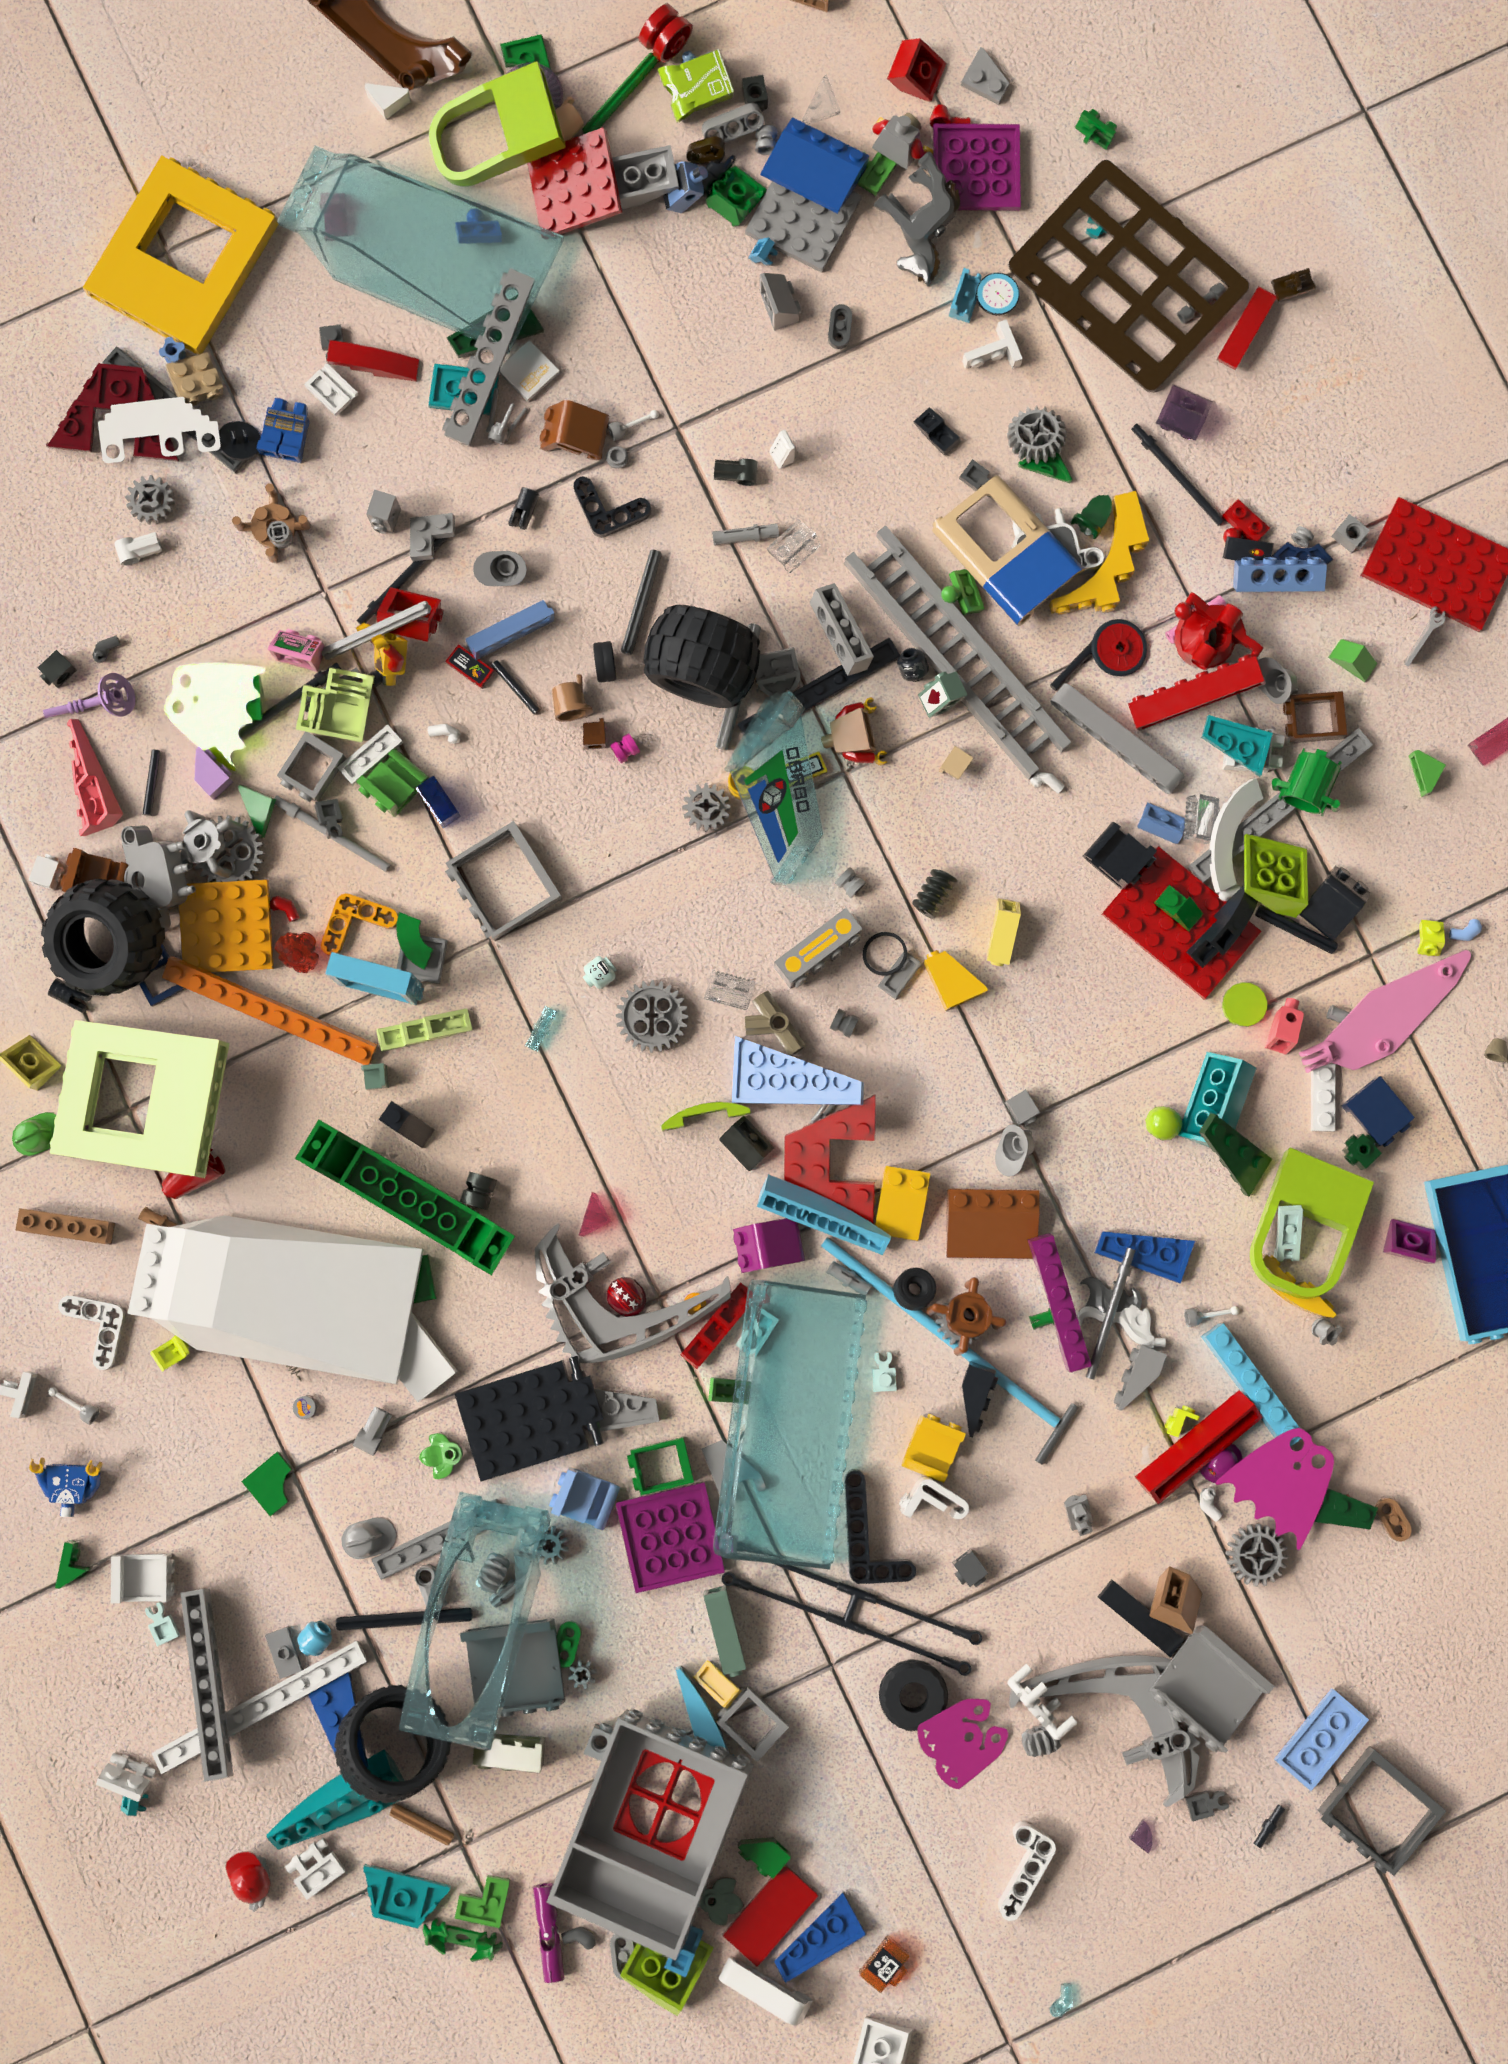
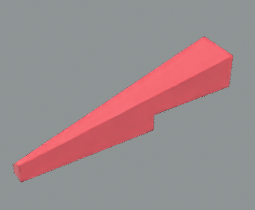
M70 719L67 725L71 727L73 740L69 741L70 748H73L75 753V760L71 761L75 795L79 797L81 808L77 810V816L82 817L83 826L79 830L80 836H87L114 826L123 816V812L79 719Z

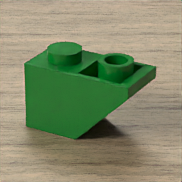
M774 1837L744 1839L738 1843V1849L740 1850L738 1853L748 1862L752 1860L758 1865L756 1869L764 1877L769 1875L774 1879L791 1858V1852Z

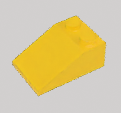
M885 1166L875 1226L891 1237L918 1241L930 1173Z

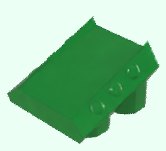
M734 165L726 171L722 180H717L713 184L711 193L705 200L708 208L715 210L732 223L733 227L741 224L763 198L767 189Z

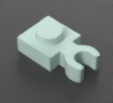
M887 1352V1360L883 1362L879 1360V1353H875L874 1359L879 1365V1369H872L873 1392L897 1391L895 1368H889L892 1360L891 1353Z
M161 1601L156 1603L158 1613H153L150 1607L145 1609L146 1615L154 1621L148 1627L157 1646L180 1636L172 1616L164 1617L165 1607Z

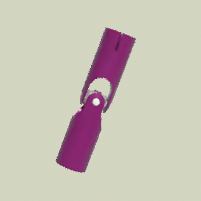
M541 1883L533 1886L536 1918L540 1927L539 1941L545 1983H556L565 1979L559 1930L556 1926L557 1909L556 1906L547 1903L553 1883ZM555 1938L554 1946L546 1944L545 1941Z

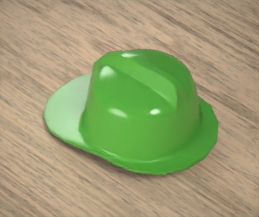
M45 1112L19 1123L12 1135L13 1146L23 1155L32 1156L51 1148L50 1141L54 1134L56 1114Z

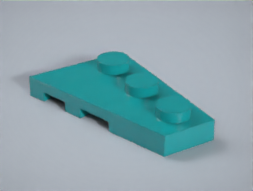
M1208 715L1201 738L1260 777L1273 733Z

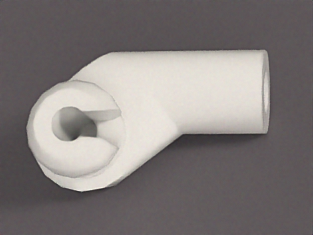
M1036 772L1030 779L1033 786L1040 787L1044 783L1050 786L1056 793H1059L1064 788V784L1051 773Z

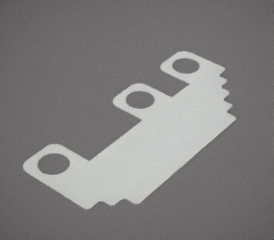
M184 397L111 405V413H106L105 420L98 422L102 458L105 463L122 462L125 458L123 439L159 435L162 454L164 456L181 455L184 451L182 432L196 430L198 449L201 452L217 451L220 449L218 422L209 421L208 415L202 416L201 410H194L191 403L186 404ZM206 433L213 434L216 440L214 446L210 448L202 444V436ZM170 437L177 439L179 443L178 449L174 452H170L165 448V441ZM111 444L117 445L120 449L119 456L114 459L109 458L106 454V448Z

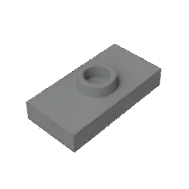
M288 1626L265 1635L280 1679L303 1670Z

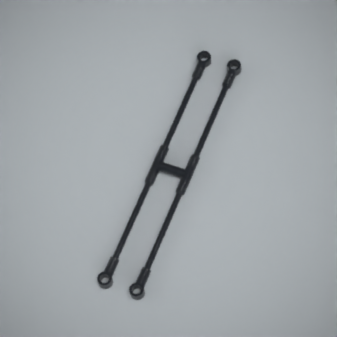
M742 1541L734 1543L733 1552L738 1556L745 1555L756 1560H764L835 1587L837 1590L851 1595L844 1617L754 1586L751 1582L740 1579L729 1571L722 1575V1583L724 1585H733L747 1591L757 1592L825 1618L826 1621L862 1635H870L941 1662L942 1665L957 1670L963 1676L970 1674L971 1665L967 1661H957L946 1656L936 1655L870 1630L867 1626L856 1623L852 1619L859 1600L862 1599L951 1631L952 1634L969 1640L973 1645H979L982 1641V1635L979 1631H969L956 1625L951 1626L880 1599L877 1595L843 1582H835L764 1555L762 1552L746 1546ZM736 1545H743L744 1550L737 1552L735 1550ZM731 1575L733 1580L727 1583L724 1581V1577ZM978 1634L979 1640L974 1642L971 1640V1636ZM961 1665H968V1670L966 1672L960 1671Z

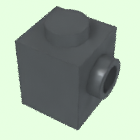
M971 1549L952 1562L957 1569L955 1575L962 1585L967 1583L969 1587L972 1585L977 1587L986 1580L985 1576L988 1572Z

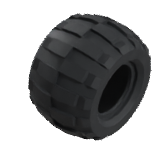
M673 605L664 610V613L657 618L650 630L644 651V673L653 684L674 695L707 706L731 708L739 705L740 700L747 695L754 683L759 668L760 650L758 647L760 640L750 628L727 616L695 606Z
M94 879L69 888L50 907L49 912L46 914L48 918L42 925L41 936L44 937L42 951L44 958L47 957L52 966L50 970L56 977H61L66 981V986L78 992L85 991V994L109 996L111 994H120L139 985L150 975V970L156 967L163 952L161 944L165 939V928L161 927L159 918L162 916L158 908L151 905L148 901L150 897L142 890L132 889L131 884L119 880L110 879L106 881V879ZM85 917L97 919L110 931L114 942V950L108 963L99 959L90 949L84 933Z

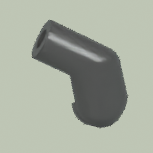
M117 635L97 642L92 655L97 663H103L107 659L110 649L121 645Z
M577 1927L561 1933L564 1945L577 1941L585 1949L589 1950L595 1947V1936L583 1927Z

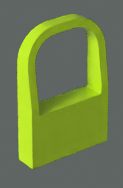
M537 61L486 82L449 101L435 114L429 129V142L438 170L447 181L463 187L476 185L566 147L545 72ZM495 101L508 150L463 172H454L448 169L441 145V136L445 126L453 118Z
M1293 1148L1286 1150L1281 1159L1250 1247V1262L1257 1277L1266 1285L1300 1299L1316 1298L1331 1290L1338 1282L1374 1182ZM1301 1205L1304 1217L1342 1232L1328 1276L1321 1286L1315 1288L1298 1286L1273 1275L1265 1266L1262 1249L1278 1206Z

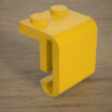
M929 1413L927 1417L920 1415L901 1466L944 1483L948 1476L947 1472L950 1464L953 1463L960 1442H963L966 1433L961 1431L962 1426L949 1422V1425L940 1423L941 1418Z

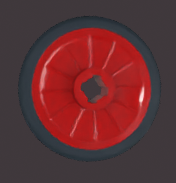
M1123 619L1107 621L1097 629L1092 639L1091 649L1093 658L1100 669L1110 675L1128 676L1136 672L1145 661L1147 655L1145 636L1130 621ZM1117 644L1123 648L1121 652L1116 649Z

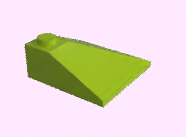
M1245 834V893L1275 913L1296 918L1308 905L1307 849Z
M700 1940L687 1976L684 1977L664 1968L668 1959L667 1956L637 1943L620 1977L654 2003L678 2016L714 1947Z

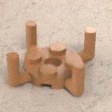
M268 483L265 489L269 495V504L258 507L254 512L251 522H242L240 517L235 516L232 518V523L238 531H252L254 538L261 545L268 548L265 554L270 562L276 563L278 561L279 548L275 547L268 537L267 529L269 523L273 521L285 522L293 537L296 530H309L311 524L305 515L299 516V521L295 522L288 508L278 504V493L273 484Z

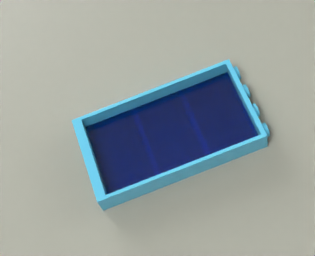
M1508 1165L1425 1181V1190L1460 1341H1468V1345L1481 1343V1338L1490 1336V1340L1504 1338V1333H1508Z

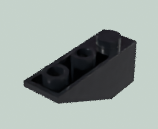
M972 1361L969 1362L962 1382V1391L969 1437L973 1438L975 1432H980L983 1423L980 1416L982 1411L987 1412L991 1400L987 1396L990 1389L994 1391L998 1377H995L996 1370Z

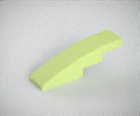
M466 1008L426 1016L423 1019L403 1022L399 1025L379 1028L376 1032L381 1052L472 1031L468 1009Z

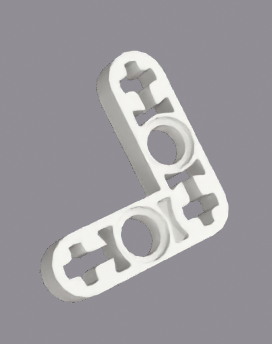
M77 1296L63 1297L58 1305L59 1311L63 1315L100 1323L93 1354V1364L100 1370L110 1369L116 1361L126 1313L124 1308L117 1304ZM71 1299L72 1304L81 1305V1301H83L81 1315L78 1314L80 1312L78 1309H70V1312H68L65 1303H69ZM89 1304H95L98 1308V1312L94 1317H90L86 1312ZM114 1309H116V1313L120 1314L119 1318H115L113 1325H118L117 1329L106 1327V1323L111 1324L112 1322L109 1312H113ZM109 1330L115 1334V1340L110 1344L106 1343L103 1339L104 1333ZM101 1346L113 1347L112 1351L107 1350L106 1353L109 1363H105L102 1366L99 1356H104L105 1349H101Z

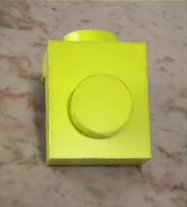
M1421 920L1419 924L1420 944L1417 953L1427 956H1440L1445 944L1444 922Z
M175 1335L171 1340L152 1350L150 1354L163 1372L188 1356L189 1345Z
M1182 1406V1409L1175 1408L1173 1415H1169L1165 1424V1428H1167L1166 1433L1179 1437L1185 1417L1199 1421L1200 1416L1195 1415L1196 1410L1186 1406Z

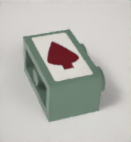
M945 671L934 677L935 680L925 684V689L918 694L929 718L946 713L967 696L966 690L956 671L949 674Z

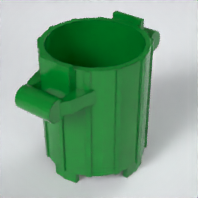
M1303 748L1288 782L1274 778L1272 780V789L1280 791L1279 801L1284 800V802L1302 811L1312 814L1321 813V816H1324L1326 809L1338 812L1340 810L1339 800H1333L1329 796L1341 770L1342 762L1339 761L1336 764L1326 757L1327 752L1317 749L1315 753L1305 752V748Z

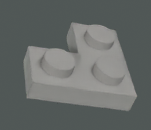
M453 513L410 518V558L412 561L434 559V539L455 537V516Z

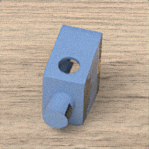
M686 161L675 164L679 188L663 195L666 210L683 213L703 196L702 180L708 177V172L704 166H698Z

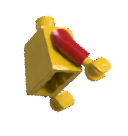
M362 623L361 625L356 627L357 632L369 627L370 625ZM392 633L378 634L371 638L370 641L374 645V666L383 675L382 684L394 686L396 685V675H403L405 673L408 641L401 635Z

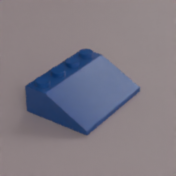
M792 117L779 137L760 175L838 214L864 174L869 155Z

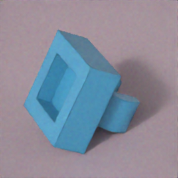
M769 237L759 239L748 258L754 263L762 262L766 266L772 265V262L768 259V254L777 256V250L772 248L775 242Z

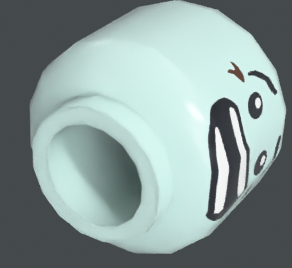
M597 956L584 966L586 975L583 976V979L590 987L595 986L598 989H603L615 979L616 975L614 972L617 969L607 956L605 958Z

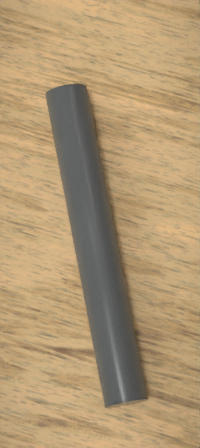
M1073 1403L1070 1404L1035 1461L1041 1465L1044 1464L1079 1407Z

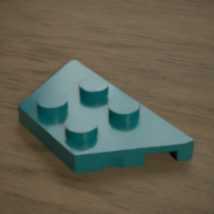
M365 1864L363 1867L367 1881L368 1896L371 1901L372 1916L418 1929L451 1889V1885L369 1864Z

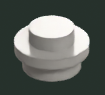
M619 446L612 447L606 455L607 463L616 469L624 467L628 462L627 451Z

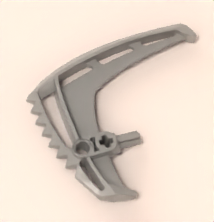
M560 1224L554 1225L535 1247L536 1277L538 1281L545 1284L539 1293L547 1296V1299L541 1305L550 1308L546 1318L554 1320L550 1329L559 1331L556 1339L557 1342H566L562 1352L570 1353L571 1357L578 1356L579 1363L614 1360L651 1347L695 1323L731 1297L730 1279L726 1276L722 1284L675 1305L637 1316L617 1317L600 1305L585 1286L594 1279V1274L611 1263L604 1252L588 1263L582 1262L573 1268L556 1235L560 1229ZM540 1250L544 1254L554 1282L552 1284L546 1280L541 1263ZM576 1271H578V1273H584V1276L582 1277V1283L580 1280L576 1281L574 1279V1277H576ZM558 1283L566 1287V1293L563 1296L558 1295L555 1291V1286ZM719 1294V1297L693 1315H688L689 1309L711 1296ZM554 1299L564 1302L579 1329L593 1348L581 1352L576 1351L563 1328ZM674 1316H679L677 1324L646 1338V1328ZM631 1334L637 1335L634 1343L605 1352L599 1346Z
M1147 1655L1099 1658L1059 1668L1019 1683L1023 1689L1026 1686L1030 1689L1038 1686L1041 1682L1044 1684L1059 1679L1056 1685L1047 1687L1048 1690L1039 1698L1090 1692L1129 1696L1143 1713L1152 1735L1147 1740L1142 1741L1143 1745L1122 1752L1126 1765L1146 1758L1149 1761L1161 1759L1169 1795L1163 1801L1165 1807H1169L1181 1800L1194 1789L1199 1755L1193 1751V1748L1198 1746L1200 1742L1193 1737L1194 1735L1189 1730L1184 1731L1179 1728L1177 1720L1170 1714L1172 1711L1167 1706L1162 1707L1155 1702V1696L1149 1691L1160 1677V1673L1165 1670L1172 1659ZM1150 1665L1154 1673L1114 1674L1117 1667ZM1106 1669L1104 1677L1069 1682L1071 1675ZM1011 1689L1009 1705L1011 1708H1014L1017 1702L1021 1700ZM1177 1734H1183L1184 1737L1180 1745L1173 1744V1738ZM1155 1742H1157L1159 1745L1162 1744V1746L1159 1747L1158 1752H1156L1153 1749L1155 1747ZM1186 1749L1190 1751L1191 1761L1190 1782L1188 1784L1183 1752Z

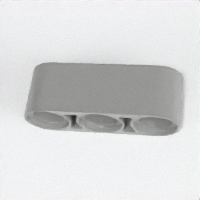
M749 103L706 120L702 125L704 139L717 136L727 142L758 130L764 123L761 108L755 103ZM751 114H758L757 118L753 120L748 119ZM731 122L738 123L735 127H728V124ZM710 130H717L715 135L707 134Z

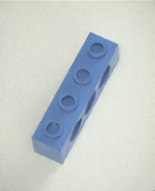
M1243 557L1241 560H1235L1233 587L1236 592L1325 591L1327 565L1319 557H1308L1307 560H1299L1297 557H1286L1285 560H1277L1274 557H1264L1263 560ZM1302 569H1306V575L1304 577L1298 578V572ZM1256 570H1263L1260 577L1253 578ZM1278 570H1285V573L1282 577L1275 578V574Z

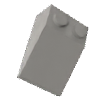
M671 145L612 158L622 209L640 206L679 188Z

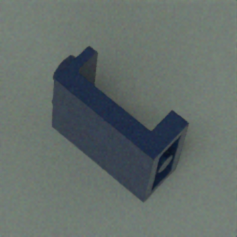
M1381 1076L1375 1077L1341 1105L1346 1113L1350 1112L1369 1136L1375 1140L1376 1147L1381 1145L1383 1147L1388 1146L1395 1140L1393 1136L1398 1131L1403 1133L1412 1126L1410 1122L1415 1118Z

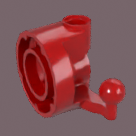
M1191 592L1185 602H1181L1175 607V615L1180 620L1175 629L1174 643L1178 655L1185 663L1202 670L1214 668L1223 664L1231 656L1236 644H1241L1250 649L1252 653L1247 655H1251V657L1256 656L1258 660V656L1264 647L1246 635L1241 619L1243 612L1234 605L1228 603L1226 605H1208L1198 595ZM1213 628L1217 634L1214 647L1205 643Z

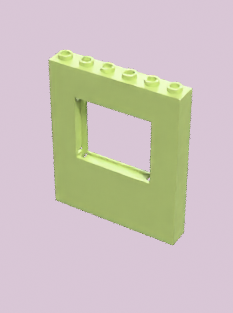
M75 1020L74 1027L71 1030V1044L67 1052L66 1070L63 1073V1086L59 1095L58 1112L54 1120V1134L50 1141V1154L205 1178L230 1043L215 1039ZM105 1058L156 1065L143 1135L93 1127Z

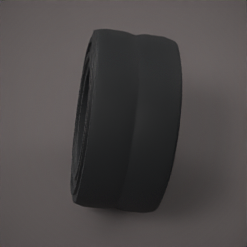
M611 641L594 643L593 652L597 681L599 683L615 681L616 671Z
M909 1268L896 1279L893 1287L894 1297L898 1304L907 1310H921L936 1295L935 1280L928 1271L922 1268ZM910 1284H917L920 1287V1294H912L909 1290Z

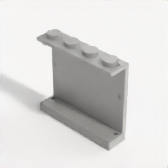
M1197 1626L1149 1691L1155 1696L1154 1701L1162 1707L1167 1706L1172 1711L1170 1714L1179 1722L1184 1721L1189 1726L1188 1730L1198 1738L1201 1736L1206 1740L1205 1745L1210 1750L1216 1753L1217 1751L1227 1753L1228 1749L1224 1745L1260 1695L1262 1693L1269 1694L1275 1686L1206 1626Z

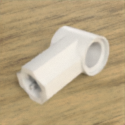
M156 532L137 538H122L114 543L122 566L133 565L139 562L140 558L162 552L161 543Z

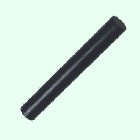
M1092 641L1050 684L1053 690L1057 691L1092 654Z
M498 660L491 664L492 668L533 715H536L541 709Z
M151 750L142 814L144 816L152 815L160 750Z

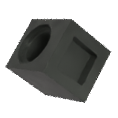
M764 76L742 78L745 105L755 103L759 105L761 111L768 109ZM752 94H759L760 97H758V98H753V97H751V95H752Z
M57 649L37 667L42 672L40 675L41 679L49 686L53 683L57 688L77 671Z

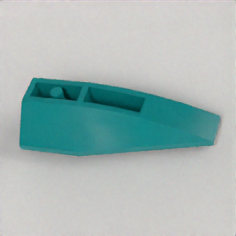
M385 1749L367 1758L369 1767L367 1769L372 1774L391 1782L405 1781L395 1761ZM339 1774L298 1804L266 1836L276 1849L280 1850L371 1817L396 1802L382 1803V1801L368 1800L364 1795H359L352 1790L350 1784L346 1783L342 1775Z

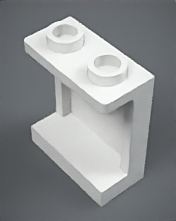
M118 1554L112 1556L111 1603L170 1601L175 1593V1585L171 1583V1573L175 1571V1561L171 1559V1554Z

